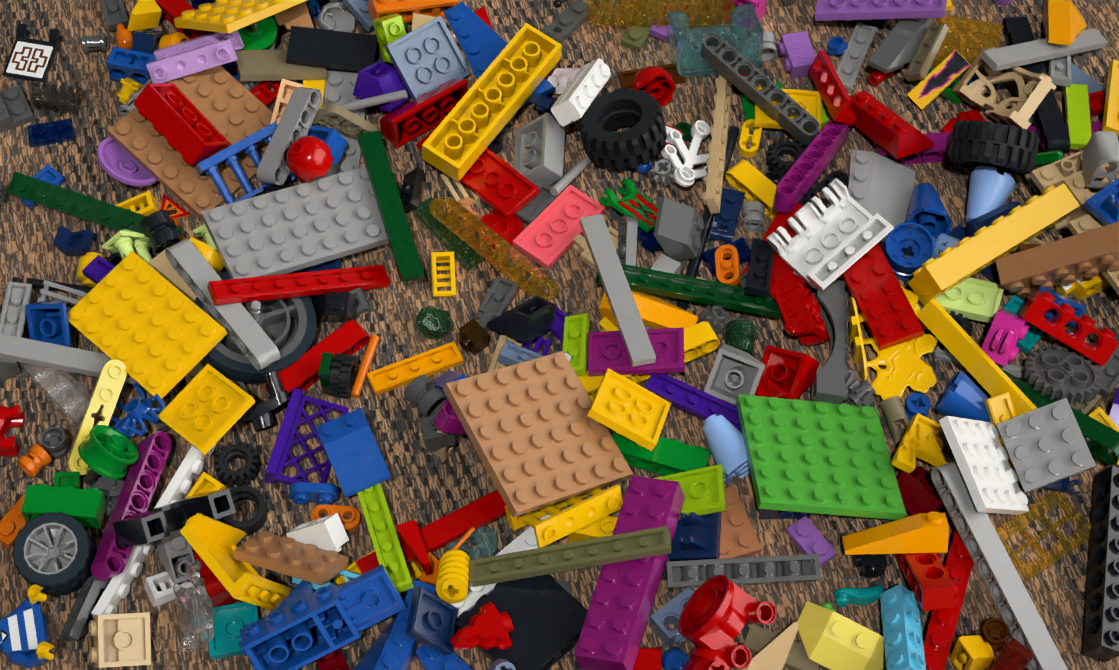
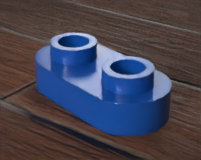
M298 482L289 486L288 497L295 504L304 505L308 502L332 505L338 500L339 488L327 483Z

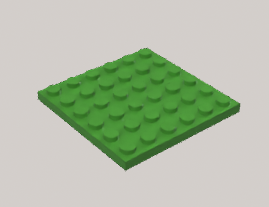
M738 394L736 406L758 509L890 520L905 518V507L894 468L891 465L890 454L876 407L860 406L858 408L856 405L850 404L837 405L826 402Z

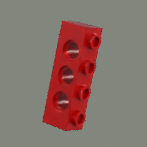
M1034 290L1019 312L1020 316L1104 367L1119 345L1118 340L1115 338L1116 333L1105 326L1102 329L1094 325L1096 321L1085 314L1082 317L1074 313L1076 309L1067 303L1058 304L1054 301L1055 297L1047 291L1043 290L1040 293ZM1055 309L1056 314L1053 318H1044L1047 310ZM1070 321H1075V328L1071 331H1066L1065 325ZM1088 334H1096V338L1093 342H1085V338Z
M939 553L894 554L922 611L952 608L954 606L957 586L955 581H951L947 567H943Z

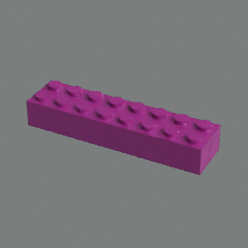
M631 476L612 535L668 526L672 542L685 500L680 483L677 481ZM668 554L602 565L574 652V656L581 669L633 670Z

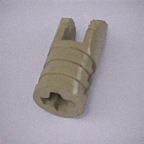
M894 396L882 401L879 405L883 409V414L895 443L901 442V435L896 426L903 424L906 431L910 420L908 415H906L900 397Z

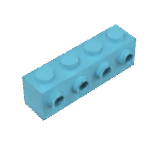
M899 584L880 593L886 669L926 670L919 603L912 591Z

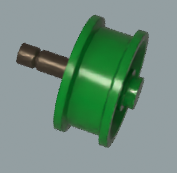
M272 16L238 29L244 47L238 50H275L277 45V25Z
M105 425L93 426L90 430V438L81 442L78 447L80 457L90 467V470L83 478V481L88 485L92 484L98 474L112 480L123 479L127 474L128 465L134 464L139 458L137 448L125 435Z

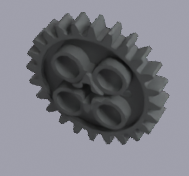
M1045 346L1044 350L1037 348L1036 352L1032 351L1030 356H1027L1023 369L1025 372L1024 378H1028L1027 383L1034 384L1033 390H1041V396L1050 395V400L1058 398V400L1067 398L1070 405H1072L1073 400L1078 404H1082L1083 400L1090 402L1091 398L1095 399L1101 390L1104 380L1101 378L1103 373L1098 371L1099 366L1092 365L1093 360H1085V355L1083 354L1080 356L1076 355V350L1068 352L1067 347H1064L1063 350H1059L1057 346H1054L1053 350L1048 346Z

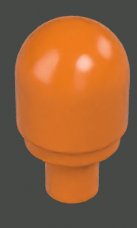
M118 24L116 26L117 33L115 34L118 47L132 50V33L125 29L124 24Z

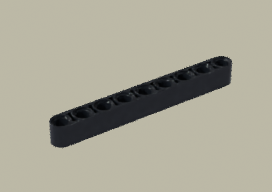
M1026 16L1003 18L1002 30L1007 46L1035 41ZM1043 61L1019 66L1033 73H1044L1047 75ZM1050 90L1031 117L1043 152L1058 150L1062 151L1063 154H1068L1070 151V137L1054 92Z

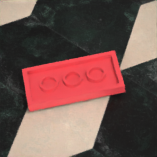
M570 184L513 240V247L546 270H549L575 244L573 238L578 234L584 235L580 226V218L599 214L604 215L605 207Z

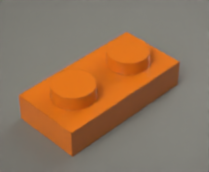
M24 496L18 500L0 521V543L9 549H12L14 540L18 535L17 533L26 523L21 513Z

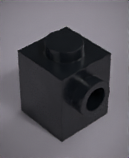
M886 554L852 555L854 568L858 567L859 576L877 578L884 575L888 564Z

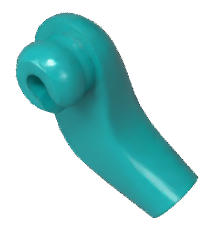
M881 585L868 588H840L834 592L835 603L839 607H846L848 604L868 605L879 600L880 593L884 592Z

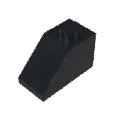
M326 292L312 298L317 322L356 321L358 299L351 293Z

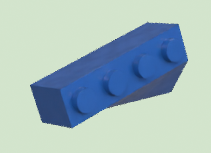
M413 579L414 588L408 590L404 599L406 609L396 613L353 670H409L415 656V651L420 644L418 640L406 634L413 591L420 586L438 597L436 586Z

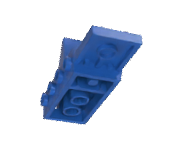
M383 565L338 587L332 583L314 591L308 581L302 580L268 616L256 622H251L240 629L241 641H239V646L245 656L248 655L251 659V665L254 670H297L361 638L360 631L406 609V606Z

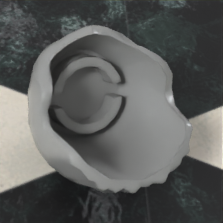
M327 6L319 14L318 21L321 29L352 33L355 28V18L353 15L346 13L340 6Z

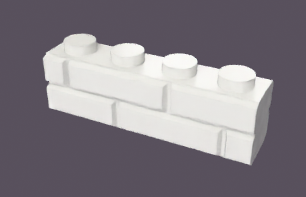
M598 58L582 66L551 107V112L560 125L565 126L572 121L580 119L610 78V69L602 59Z

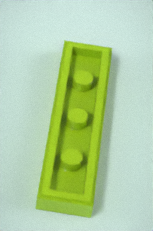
M1071 84L1070 87H1064L1066 124L1070 137V149L1084 150L1092 136L1088 85Z

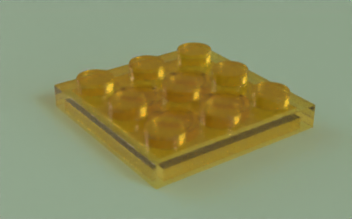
M945 14V17L938 18L937 25L946 24L949 30L931 66L937 67L955 49L972 65L982 48H999L1004 25ZM983 61L978 71L983 76H988L985 71L986 63Z

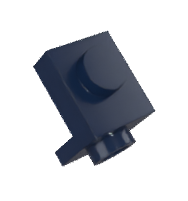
M63 225L58 227L53 244L68 257L86 254L90 250L95 234L90 229L70 232Z

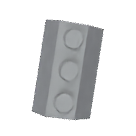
M546 112L517 129L515 133L513 168L536 186H539L542 182L549 186L562 179L565 126L560 125L555 117Z

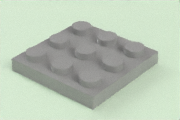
M1067 398L996 424L1024 493L1096 467Z

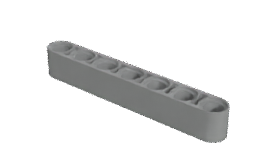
M186 238L165 249L166 257L173 268L203 305L206 306L215 320L226 329L228 335L256 370L261 371L281 358L276 345L241 303L213 304L207 288L208 282L222 279L189 239Z

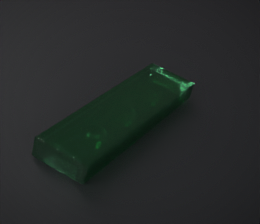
M431 197L413 209L416 217L449 252H454V258L467 272L485 261V255Z

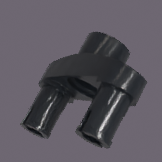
M277 371L262 376L270 394L269 400L250 407L236 423L251 420L255 432L276 424L271 412L290 400L287 390L284 391Z

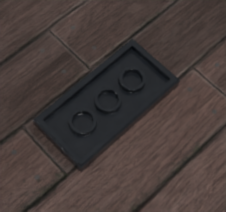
M291 26L286 63L359 72L375 62L377 36Z

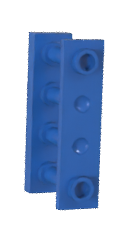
M276 122L196 165L195 170L199 176L203 173H206L207 176L210 175L226 204L256 197L263 193V187L276 186L264 184L254 190L237 161V155L245 152L246 155L250 156L256 168H258L261 157L256 150V145L263 141L265 144H269L277 127ZM224 162L226 165L229 164L246 195L237 200H234L217 171L219 169L217 166ZM290 172L286 180L290 183L297 178Z

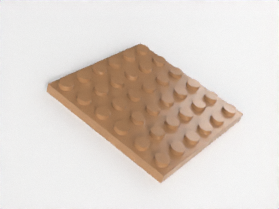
M221 65L167 82L174 83L231 145L270 125L273 112ZM137 107L107 130L108 135L203 221L201 217L202 211L220 207L225 203L210 175L207 176L206 173H203L199 176L195 170L196 165L191 166L184 162L182 155L176 149L169 146L168 140L154 130L153 124L139 114ZM264 141L256 145V150L261 159L268 147V144H265ZM242 152L237 155V161L250 182L256 177L257 168L250 156ZM224 162L217 166L219 168L217 170L233 196L242 189L241 184L229 164L226 165Z
M563 351L449 382L442 388L512 517L629 479L633 475L632 470L607 427L587 416L592 401Z

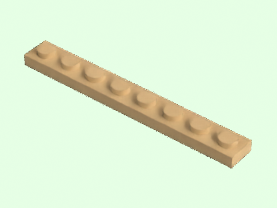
M720 72L719 77L715 80L717 93L714 94L715 109L712 110L714 123L710 126L712 141L708 143L710 158H707L706 161L708 175H705L706 192H703L704 205L708 206L711 214L720 213L733 84Z

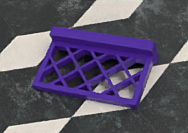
M294 388L265 472L264 482L274 484L277 481L288 485L298 482L309 483L305 476L317 472L321 478L320 483H326L331 463L328 458L327 461L318 465L312 456L321 451H324L326 454V451L311 421L322 416L325 423L329 422L327 413L334 411L341 413V416L348 413L349 408L303 395V390ZM305 403L315 406L319 412L307 416L304 411ZM307 423L312 432L301 437L297 427ZM315 437L320 446L309 451L304 441ZM300 444L305 453L294 458L290 448ZM309 458L313 467L302 472L297 462ZM291 465L294 466L298 473L293 477L282 475L283 469Z

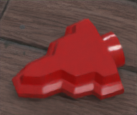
M490 601L480 607V612L470 618L469 625L459 629L450 639L454 650H470L480 647L484 650L497 648L500 651L513 646L509 632L514 631V627L507 611L499 613L495 605Z

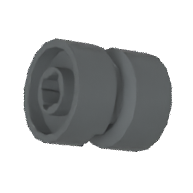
M420 375L412 380L404 392V397L414 407L417 406V410L425 418L437 415L444 402L448 400L445 393L440 388H436V384L426 375Z

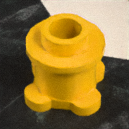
M129 77L121 78L120 82L123 85L121 90L116 93L119 101L125 104L129 100V96L133 92H138L144 85Z

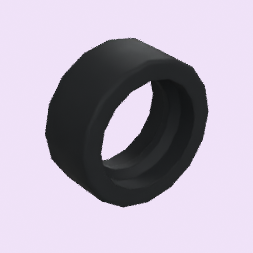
M238 486L230 489L233 503L240 500L254 501L257 504L258 512L253 518L244 522L232 520L228 515L221 518L222 523L245 531L247 533L246 536L256 533L264 526L267 520L268 509L264 496L257 489L250 486Z

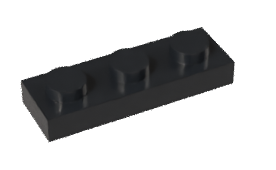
M753 238L744 293L768 297L775 250L768 241Z

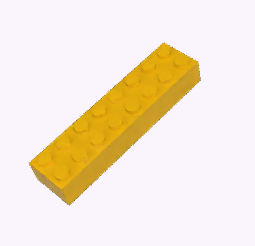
M525 23L422 144V159L459 182L561 58L562 45L528 23Z
M1064 183L1057 188L1054 185L1050 186L1040 196L1035 195L1026 201V204L1022 207L1020 205L1015 207L1005 217L1002 215L991 223L992 225L982 227L972 237L969 238L967 236L962 239L954 248L949 247L941 252L939 257L931 258L923 263L922 267L912 273L914 277L908 282L911 289L919 297L922 305H926L931 299L939 297L996 262L995 259L1011 253L1018 248L1020 243H1027L1071 214L1080 205Z

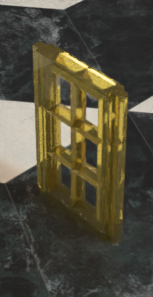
M1053 491L1030 506L1028 512L1015 516L995 529L1013 565L1028 581L1090 539L1091 525L1059 491ZM1059 505L1067 515L1052 525L1044 514ZM1040 517L1048 528L1032 537L1024 527ZM1072 519L1080 529L1064 538L1056 528ZM1021 531L1029 541L1013 551L1005 540ZM1052 531L1061 542L1045 552L1036 541ZM1033 545L1041 555L1026 565L1017 554Z

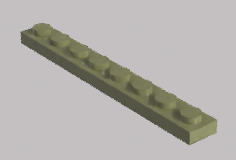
M668 526L473 559L470 560V583L473 587L669 554L672 553L670 530Z

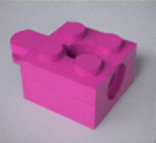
M1001 308L995 315L981 349L994 362L1006 366L1009 362L1013 363L1020 350V347L1016 345L1019 340L1023 341L1030 326L1026 325L1027 321L1020 315Z

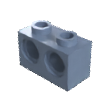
M690 587L686 588L650 616L649 627L668 648L674 644L680 645L686 640L678 631V622L684 606L694 593ZM672 624L675 625L677 628L674 630H669L665 627V625Z

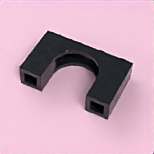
M227 488L199 493L114 522L113 527L119 547L148 544L171 536L169 531L184 527L186 521L197 513L216 520L234 514L236 510L230 490Z

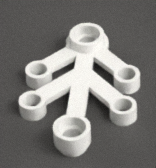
M702 120L696 121L691 128L692 140L689 149L684 144L681 133L673 129L667 135V141L670 144H667L661 151L662 156L670 160L675 168L673 173L675 181L683 187H690L695 179L702 178L705 180V175H708L707 166L700 170L692 169L694 165L705 164L707 158H710V153L697 155L701 140H704L710 133V126ZM673 145H675V146L677 147V149H678V151H679L681 157L683 158V160H684V164H683V165H682L681 161L679 160L678 156L676 155L677 150H676V148H675Z

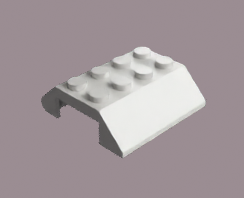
M837 178L828 184L829 188L825 187L822 189L823 195L831 203L830 207L826 208L822 201L814 196L811 199L812 203L807 202L793 214L795 219L790 217L787 220L789 226L797 234L793 239L782 226L776 229L777 233L773 232L766 238L771 247L790 268L804 278L812 288L820 290L828 287L894 229L878 213L874 216L871 215L850 197L847 187Z

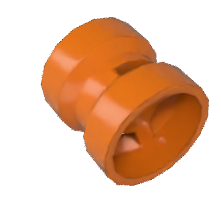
M34 444L29 448V453L22 455L16 462L27 475L34 478L39 474L40 468L47 466L52 462V459L41 446Z

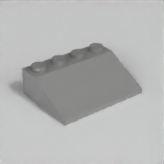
M852 149L847 174V190L850 197L871 215L874 216L878 213L893 227L905 223L915 184V171L875 152ZM888 234L880 242H886Z

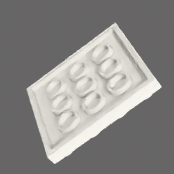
M945 416L940 419V425L977 511L1023 515L1029 512L1027 506L1028 499L1018 486L1017 474L1007 461L1008 454L997 438L999 433L996 427L991 422Z

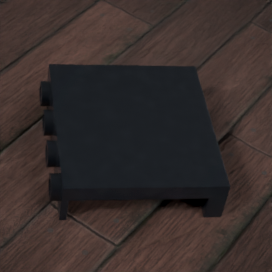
M547 574L497 583L494 590L488 595H482L470 611L466 610L459 615L456 620V632L469 625L470 618L480 612L481 606L492 601L499 613L507 611L510 616L514 631L509 632V636L513 646L500 651L497 648L488 650L480 647L477 648L492 663L497 659H506L515 666L516 670H549L577 645L587 611ZM504 666L500 667L501 670H508Z

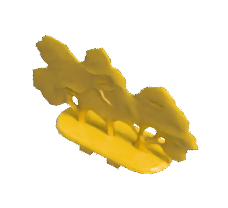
M901 285L913 310H915L919 297L912 291L905 290ZM850 296L848 336L849 342L854 343L852 358L853 363H858L861 380L867 381V367H872L876 370L877 377L873 380L871 386L874 388L876 395H880L883 401L894 396L901 398L906 386H910L915 391L926 393L930 387L936 384V378L932 367L920 358L923 354L934 350L938 338L924 333V336L879 351L873 338H862L860 323L864 322L862 315L858 314L855 299ZM864 344H871L878 353V357L867 361ZM878 365H885L886 369H880Z

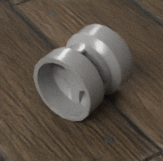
M762 31L754 36L755 53L760 61H770L777 56L775 36L772 32Z
M758 201L745 203L742 206V214L744 216L742 221L743 229L747 232L762 231L765 228V219L763 217L765 215L764 204Z

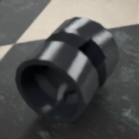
M167 210L156 211L140 222L145 235L150 236L149 242L155 253H161L167 247L169 248L182 240L176 227H171L173 221Z

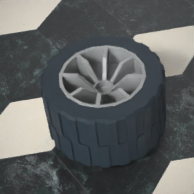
M61 512L40 514L25 523V526L17 533L12 551L15 568L30 586L39 585L43 587L40 593L54 597L70 595V593L80 590L87 578L93 575L91 566L97 553V546L85 527L71 515L68 516Z

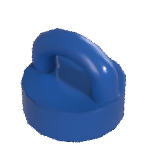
M679 648L668 649L661 656V663L665 670H682L688 661V656Z

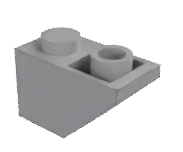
M181 529L170 532L171 536L155 541L160 561L174 584L199 577L191 545L180 533Z

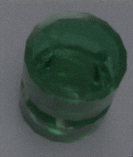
M747 320L730 321L726 325V340L724 344L747 352L754 357L756 326Z

